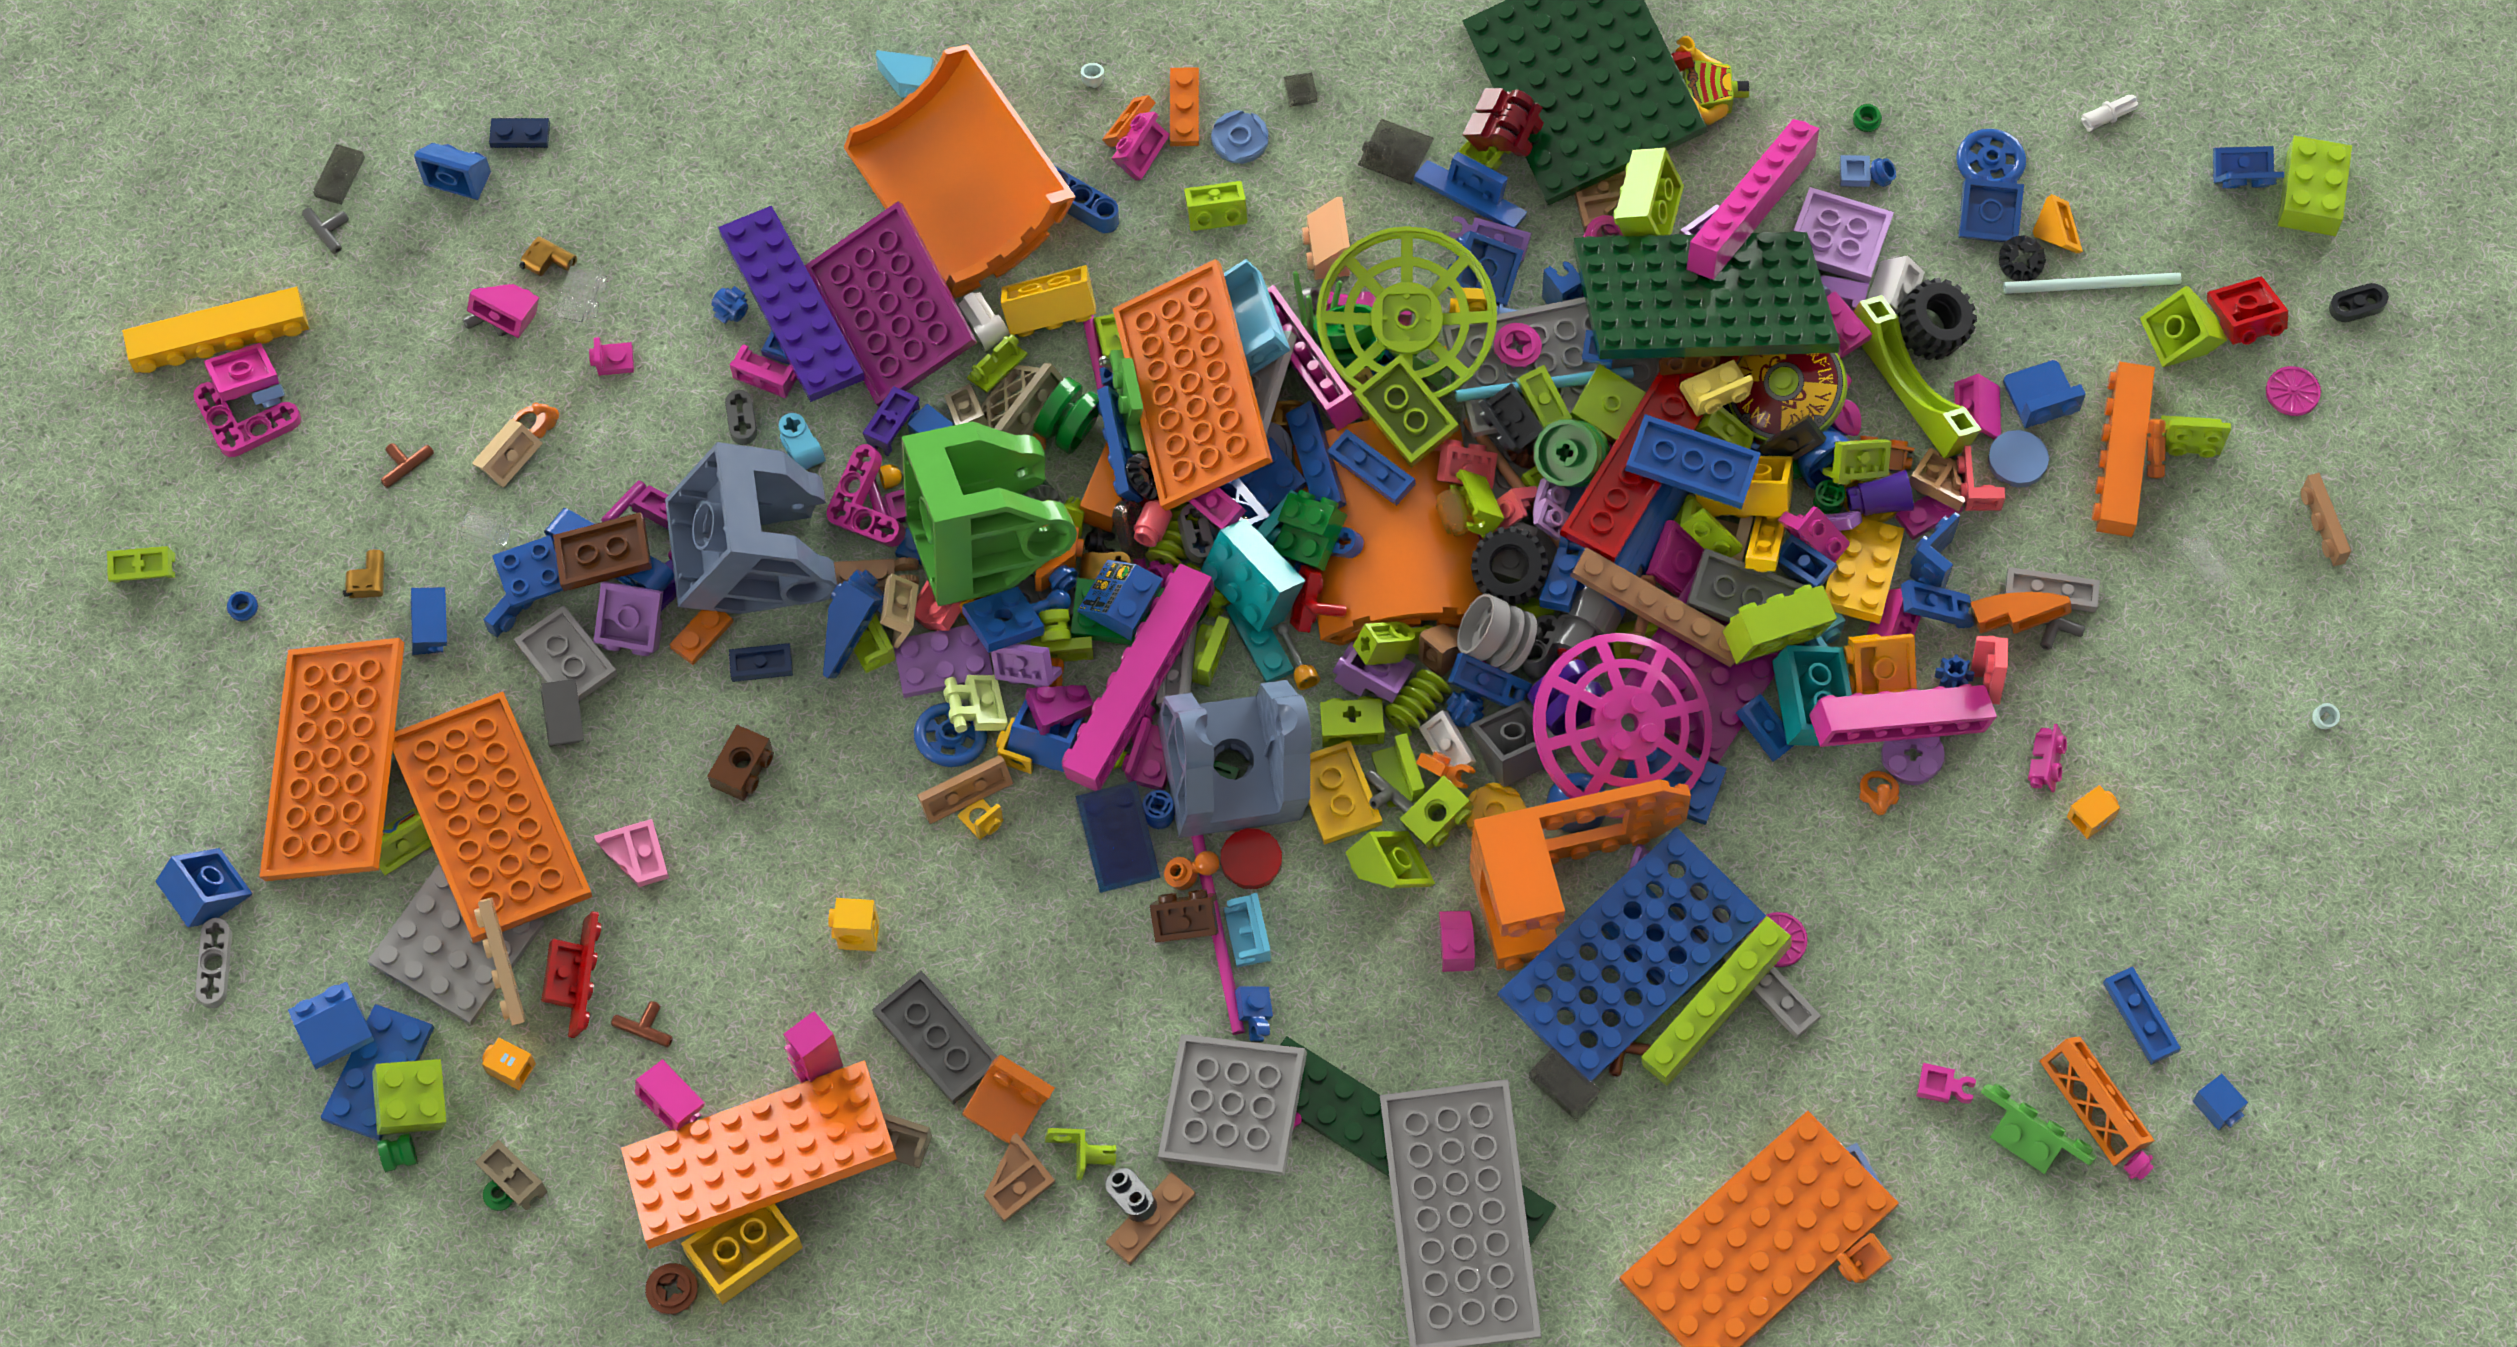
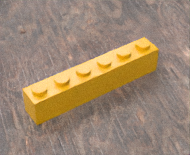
M296 286L124 329L122 332L128 361L134 372L150 373L155 371L157 367L165 365L178 366L189 359L197 357L203 359L210 358L217 352L225 350L235 351L253 343L261 342V344L271 342L273 338L285 335L289 337L297 336L302 331L309 330L303 299Z

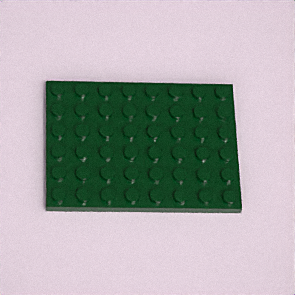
M1505 0L1462 20L1492 87L1503 88L1506 92H1511L1512 90L1523 91L1532 97L1534 103H1538L1542 107L1539 116L1543 120L1544 125L1540 132L1529 135L1528 140L1533 148L1525 158L1548 206L1625 171L1633 150L1666 148L1668 151L1708 132L1645 0Z
M1807 232L1752 233L1714 280L1687 270L1690 241L1695 235H1618L1615 237L1587 236L1574 238L1573 250L1599 359L1839 353L1840 341Z

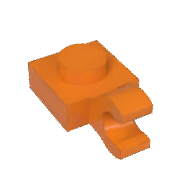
M1434 751L1433 755L1421 752L1416 762L1419 766L1440 777L1444 775L1456 787L1467 789L1469 785L1462 782V773H1475V769L1469 765L1458 764L1453 766L1450 764V757Z

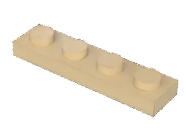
M493 898L480 900L478 902L479 908L475 909L474 913L478 927H485L488 939L483 940V946L487 958L493 957L496 970H492L491 974L495 988L502 989L505 999L500 1001L504 1020L510 1018L512 1026L523 1023L526 1018Z

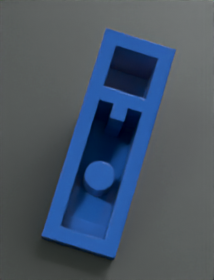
M854 581L839 583L834 588L830 597L833 600L828 608L823 676L826 678H837L883 601Z

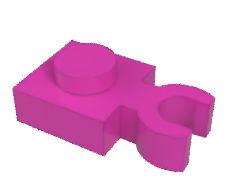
M1923 1063L1916 1097L1948 1103L1950 1095H1952L1958 1101L1969 1104L1972 1102L1974 1095L1964 1093L1962 1087L1974 1088L1976 1079L1969 1076L1955 1079V1069Z

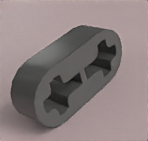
M744 390L732 391L725 399L730 435L735 443L747 445L753 442L757 436L753 402L748 392ZM736 400H742L743 413L737 412ZM745 421L747 428L745 435H741L739 432V422Z
M1189 504L1181 510L1178 516V527L1186 556L1193 562L1201 563L1206 560L1214 541L1208 518L1193 505ZM1189 514H1192L1193 518H1198L1195 530L1192 521H1186ZM1196 537H1198L1199 545L1206 547L1202 553L1197 548L1193 549L1197 541Z

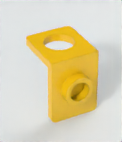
M1012 717L1007 730H1001L996 742V747L998 748L997 755L1003 757L1008 767L1032 774L1033 763L1031 758L1007 750L1011 726L1015 720V717ZM1012 760L1019 761V762H1021V763L1024 764V765L1015 763V762L1012 761Z
M984 799L967 806L958 814V818L979 840L987 834L995 833L1003 822L1001 806L996 804L991 808ZM973 810H985L986 813L977 819L974 824L970 821L969 816Z

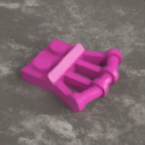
M1834 291L1826 297L1840 341L1838 355L1842 359L1869 341L1872 333L1837 292Z

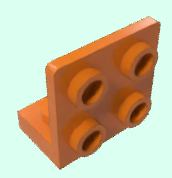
M1000 1054L992 1061L962 1115L1010 1144V1140L1015 1133L1021 1139L1023 1138L1041 1105L1050 1098L1055 1087Z

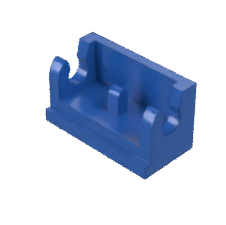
M1563 262L1564 269L1568 271L1566 276H1559L1557 271L1551 266L1544 269L1542 298L1546 304L1581 298L1583 288L1580 275L1571 263Z
M445 587L411 588L412 655L443 652V646H447Z

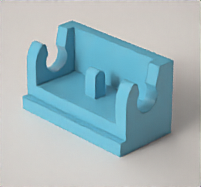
M1253 893L1249 896L1228 900V907L1224 908L1236 967L1271 961L1270 946L1258 894Z

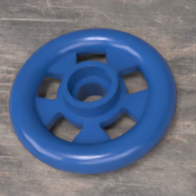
M1981 129L1969 134L1964 138L1957 150V165L1964 178H1970V175L1988 176L1989 181H1999L2000 178H2014L2018 181L2026 167V155L2020 142L2009 133L1998 129ZM1991 140L2003 143V148L1990 145ZM1975 144L1983 147L1979 150L1978 154L1970 150ZM1993 155L1996 157V159L1991 160L1987 156ZM2006 155H2014V164H2006ZM1977 162L1982 171L1976 173L1970 165ZM2002 170L2003 177L1992 178L1991 173Z
M948 702L929 707L919 716L914 727V740L920 753L929 761L945 767L964 766L976 760L982 754L987 744V731H975L973 721H968L971 726L966 731L958 733L955 731L954 724L949 719L950 705ZM946 715L948 720L943 721L939 725L934 720L939 716ZM935 732L936 742H928L926 733ZM948 734H953L955 737H954V738H950V737H947L946 735H948ZM966 737L974 740L971 748L962 746ZM941 748L955 749V754L941 753Z

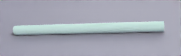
M2181 273L2004 282L2003 287L2004 294L2178 285L2181 284Z

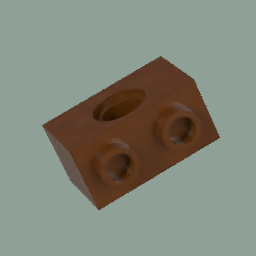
M737 724L707 775L710 786L741 801L745 800L748 793L753 794L759 784L758 775L762 768L769 767L774 757L770 739ZM741 761L750 762V764L747 767H736L737 764Z

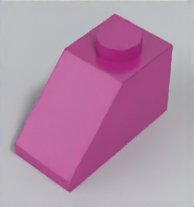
M515 284L472 289L469 294L467 311L519 338L536 315L539 297Z
M1470 910L1439 912L1442 972L1474 971V932Z

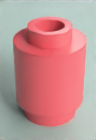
M1159 500L1146 502L1134 527L1135 540L1144 546L1155 547L1157 542L1162 541L1173 516L1171 510L1165 511L1160 506Z

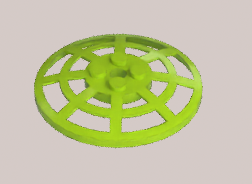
M1403 226L1387 228L1371 233L1356 241L1333 263L1323 280L1318 296L1316 312L1317 329L1322 349L1330 364L1339 376L1355 390L1363 384L1354 377L1366 366L1376 373L1384 368V366L1376 363L1374 359L1385 349L1401 354L1412 368L1413 354L1429 349L1440 360L1427 368L1415 371L1421 379L1441 371L1446 366L1459 376L1452 384L1439 391L1432 392L1437 399H1441L1468 382L1482 366L1490 352L1496 333V297L1491 281L1481 263L1467 248L1455 239L1441 232L1422 227ZM1391 239H1401V257L1382 261L1368 270L1355 258L1359 253L1375 244ZM1413 239H1423L1437 243L1454 252L1459 258L1446 270L1430 260L1413 257ZM1346 266L1358 280L1348 295L1344 312L1326 311L1331 288L1339 273ZM1467 266L1475 273L1482 286L1487 301V311L1469 312L1466 295L1456 280ZM1401 267L1400 283L1393 284L1384 289L1374 279L1375 276L1386 270ZM1413 267L1428 270L1440 278L1428 289L1421 284L1413 282ZM1366 287L1376 297L1371 313H1354L1357 298L1362 289ZM1448 287L1452 289L1460 307V312L1458 313L1442 312L1441 304L1437 298ZM1404 311H1410L1416 317L1415 322L1410 326H1404L1398 321L1399 315ZM1326 323L1342 324L1345 327L1348 342L1358 357L1346 368L1341 365L1331 348ZM1487 323V333L1483 346L1473 364L1467 368L1456 356L1466 341L1469 324ZM1353 325L1372 326L1377 340L1366 351L1361 348ZM1460 325L1457 339L1450 351H1448L1437 341L1442 326Z

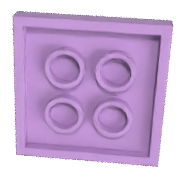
M1809 187L1794 231L1807 232L1818 269L1869 284L1894 212Z

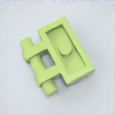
M967 675L965 685H958L954 677L945 679L944 697L950 705L948 715L950 722L954 724L956 732L961 733L967 730L966 721H973L975 731H1001L1006 729L1008 724L999 683L995 679V675ZM961 700H968L970 706H962Z

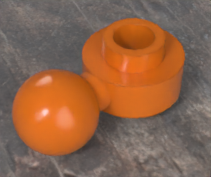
M1202 851L1196 856L1194 862L1184 857L1173 858L1165 867L1164 878L1175 889H1189L1195 883L1198 873L1209 876L1218 870L1220 865L1219 858L1212 851ZM1181 868L1180 874L1175 876L1176 871Z

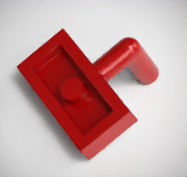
M1301 565L1299 575L1305 582L1293 603L1290 624L1298 632L1310 633L1311 625L1315 623L1317 615L1344 618L1346 606L1317 602V595L1321 593L1323 588L1322 574L1311 566Z

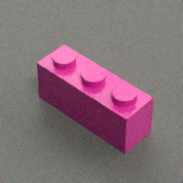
M815 1011L783 1034L787 1044L783 1048L789 1056L787 1060L792 1066V1073L800 1083L808 1080L812 1082L817 1077L836 1071L843 1066L834 1034Z

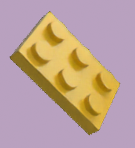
M1348 740L1310 753V800L1308 806L1323 844L1325 845L1382 826L1383 820L1379 810L1373 809L1370 806L1369 800L1373 795L1351 741Z

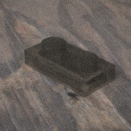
M336 144L313 189L314 196L342 205L365 159L363 152Z

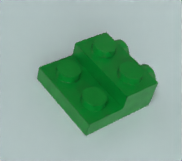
M1299 490L1297 495L1289 492L1277 519L1283 523V527L1274 545V549L1284 558L1324 571L1347 514L1337 509L1339 505L1337 502L1322 497L1320 502L1314 501L1316 496L1306 491Z

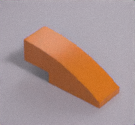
M2015 592L1989 596L1970 602L1971 613L1980 634L2010 624L2013 634L2072 613L2069 596L2053 593Z

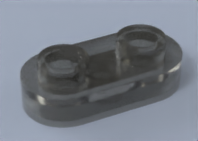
M1119 501L1114 507L1112 518L1121 552L1128 554L1130 559H1143L1149 547L1140 544L1134 538V527L1141 513V508L1135 501Z

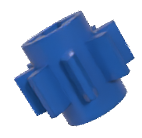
M736 286L732 289L721 288L714 295L711 303L714 307L713 311L716 312L714 317L724 324L728 320L740 321L748 310L747 299L744 298L746 293Z
M1956 654L1948 660L1942 658L1941 668H1936L1935 678L1941 679L1939 686L1945 688L1969 684L1968 682L1973 681L1975 673L1968 670L1970 661H1964Z
M1467 690L1461 691L1459 694L1454 691L1446 702L1449 705L1446 710L1458 727H1469L1471 723L1481 720L1484 716L1482 713L1484 709L1482 706L1483 700L1480 696Z

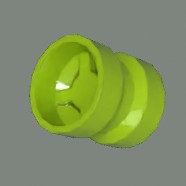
M1051 609L1038 613L1039 619L1044 625V635H1041L1042 643L1071 640V631L1067 628V622L1070 620L1068 609Z

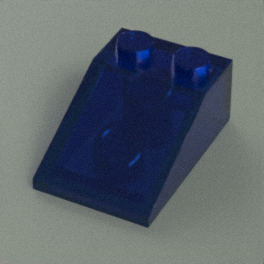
M1136 781L1075 796L1079 819L1100 893L1160 878Z

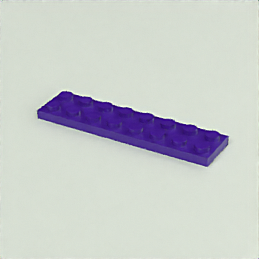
M772 205L719 226L721 238L809 401L813 402L865 380L863 370Z

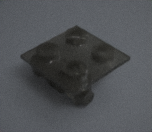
M1380 119L1370 141H1365L1362 146V152L1364 153L1358 165L1412 185L1414 175L1419 170L1434 138Z

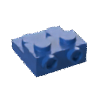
M1970 175V178H1965L1962 187L1958 238L2005 243L2013 236H2019L2024 184H2018L2017 179L2000 178L1999 181H1989L1988 176Z
M1471 230L1464 233L1463 237L1458 236L1456 241L1467 248L1486 271L1494 290L1496 304H1503V307L1507 306L1524 250ZM1469 266L1456 278L1463 288L1482 289L1479 280Z

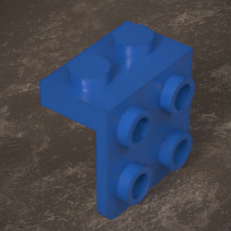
M2274 146L2213 148L2214 183H2222L2223 189L2240 188V186H2246L2247 182L2252 183V188L2270 187V185H2276L2277 180L2284 178V172H2274Z
M2055 360L2007 374L2003 380V384L2024 428L2043 424L2080 411L2086 395L2081 384L2070 387L2060 364Z
M1955 512L1949 518L1944 516L1935 526V532L1930 537L1924 536L1915 546L1916 554L1910 561L1912 567L1909 576L1916 582L1946 588L1953 564L1940 553L1953 541L1961 517L1958 513Z
M550 535L492 555L510 606L518 607L563 591L560 586L555 547Z

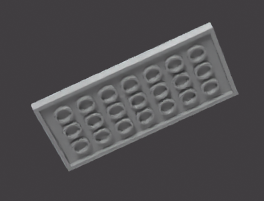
M1585 297L1497 314L1495 336L1507 324H1526L1532 327L1540 336L1542 343L1541 353L1536 362L1529 364L1526 368L1515 367L1512 369L1506 363L1501 364L1500 358L1497 354H1494V343H1492L1491 350L1482 366L1459 390L1517 382V378L1542 365H1545L1551 377L1595 371L1599 364L1582 362L1586 330H1592ZM1487 323L1469 324L1466 341L1456 356L1467 368L1473 364L1483 346L1487 333ZM1443 325L1442 327L1448 351H1450L1457 339L1460 325ZM1513 338V344L1510 349H1516L1521 355L1522 347L1525 345H1519ZM1660 358L1613 359L1612 369L1632 366L1634 377L1625 380L1647 392L1659 373ZM1454 373L1455 379L1457 380V379L1459 378V376H1457V375ZM1586 385L1557 388L1569 413L1572 411ZM1482 399L1462 401L1472 438L1498 432L1494 425L1488 426L1480 415L1483 409L1478 402Z
M1504 1079L1380 1095L1410 1347H1475L1542 1338L1509 1080Z

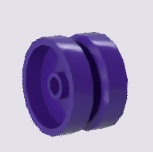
M1573 660L1563 668L1559 677L1576 685L1578 680L1590 669L1583 660ZM1544 676L1534 684L1527 697L1533 707L1536 694ZM1591 681L1585 688V690L1598 697L1605 694L1598 682ZM1552 688L1548 699L1546 727L1553 735H1561L1566 733L1565 711L1569 695ZM1580 701L1576 710V728L1590 720L1593 709Z

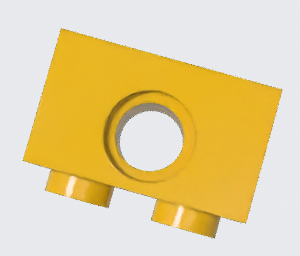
M836 898L835 909L830 908L828 926L832 927V939H836L838 948L860 951L877 950L880 921L874 900Z

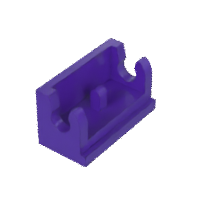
M893 386L863 431L866 443L876 450L881 447L884 450V454L889 456L892 452L890 444L912 411L914 413L916 410H920L919 397Z

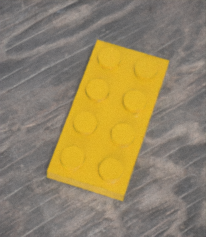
M1862 517V523L1855 528L1841 530V533L1850 542V545L1835 562L1838 567L1829 576L1825 588L1834 612L1880 624L1905 528Z

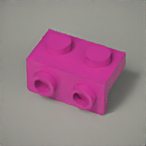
M1154 111L1140 113L1131 121V129L1117 143V151L1111 158L1130 177L1137 181L1142 180L1170 136L1156 122L1159 115Z

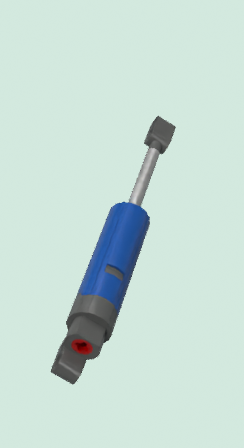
M1663 483L1614 563L1639 578L1642 575H1646L1665 522L1675 520L1690 492ZM1580 583L1569 613L1560 611L1557 618L1553 615H1542L1536 619L1537 633L1531 652L1522 664L1525 674L1530 678H1542L1548 672L1555 659H1558L1564 652L1578 643L1598 635L1615 633L1628 609ZM1596 647L1585 650L1571 661L1583 660L1588 667L1597 650ZM1539 657L1537 660H1531L1532 658Z

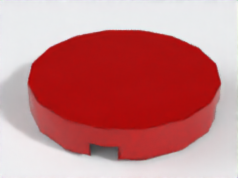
M1246 828L1233 833L1225 841L1221 849L1220 866L1224 876L1229 881L1231 880L1234 884H1237L1238 887L1243 889H1259L1269 885L1279 874L1282 868V851L1278 841L1270 833L1260 829Z

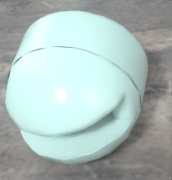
M1097 63L1084 65L1081 68L1083 84L1086 87H1099L1104 80L1103 67Z
M2330 703L2318 706L2312 714V721L2319 729H2330L2340 719L2338 709ZM2327 711L2330 716L2322 721L2320 717Z

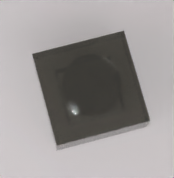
M1312 72L1284 77L1289 107L1317 103V92Z

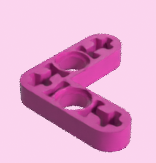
M212 382L201 383L194 390V400L221 452L228 457L239 456L298 427L301 422V415L296 405L291 402H282L237 423L227 402L221 401ZM208 392L212 395V399L216 406L211 408L204 396ZM285 412H288L291 417L288 421H285L282 416ZM221 414L228 416L225 424L221 426L212 424L216 416ZM273 418L277 427L273 428L269 419ZM264 424L267 426L264 434L260 436L252 434V429L256 425ZM230 431L236 442L234 447L228 444L224 433Z
M868 444L859 445L853 451L826 511L827 518L831 523L843 530L888 547L897 546L903 541L906 534L903 524L893 517L863 506L880 469L882 456L879 451ZM864 457H871L869 462L862 461ZM857 470H860L861 472H865L864 476H862L861 474H859V473L857 472ZM859 479V489L855 493H849V484L853 480ZM845 496L852 502L844 501ZM839 511H846L845 516H837ZM865 516H871V525L867 529L861 530V520ZM883 526L890 530L894 529V533L887 535L880 530V527Z

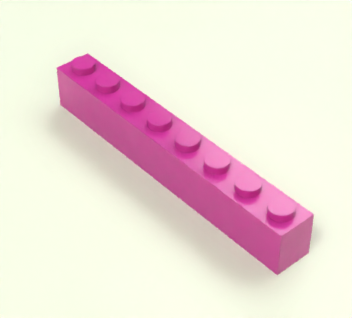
M1792 119L1690 241L1687 270L1712 280L1715 279L1815 157L1819 135L1818 127L1804 121Z
M1180 563L1175 572H1171L1168 575L1164 585L1165 589L1160 597L1154 599L1148 619L1139 625L1134 643L1123 652L1120 667L1117 672H1113L1109 676L1105 693L1102 698L1098 697L1092 707L1091 717L1087 723H1083L1077 733V741L1073 748L1067 749L1063 756L1062 767L1067 779L1098 793L1100 792L1212 598L1215 587L1211 576Z

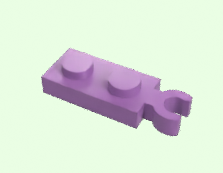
M1453 217L1454 221L1462 224V231L1459 233L1449 231V236L1452 238L1463 237L1464 233L1471 230L1524 250L1521 259L1524 262L1532 233L1476 217L1474 218L1473 225H1470L1463 217Z

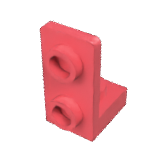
M1964 446L1962 455L1957 456L1956 461L1958 465L1957 474H1962L1963 483H1961L1959 494L1965 499V511H2001L2005 501V487H1995L1993 485L1974 487L1971 446Z

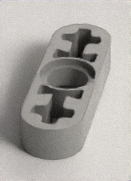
M212 918L206 921L201 929L195 994L200 1003L207 1008L219 1007L227 997L232 930L227 922L221 918ZM217 927L224 932V934L218 935L217 944L220 948L214 947V939L210 935V933L215 932ZM211 957H221L223 962L220 968L213 971L206 969V963ZM208 978L214 979L213 985L218 993L212 995V999H208L206 994H204V992L210 991L211 982Z

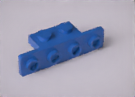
M1459 152L1452 158L1449 170L1427 160L1414 175V181L1495 223L1516 229L1526 217V210L1503 199L1508 177Z

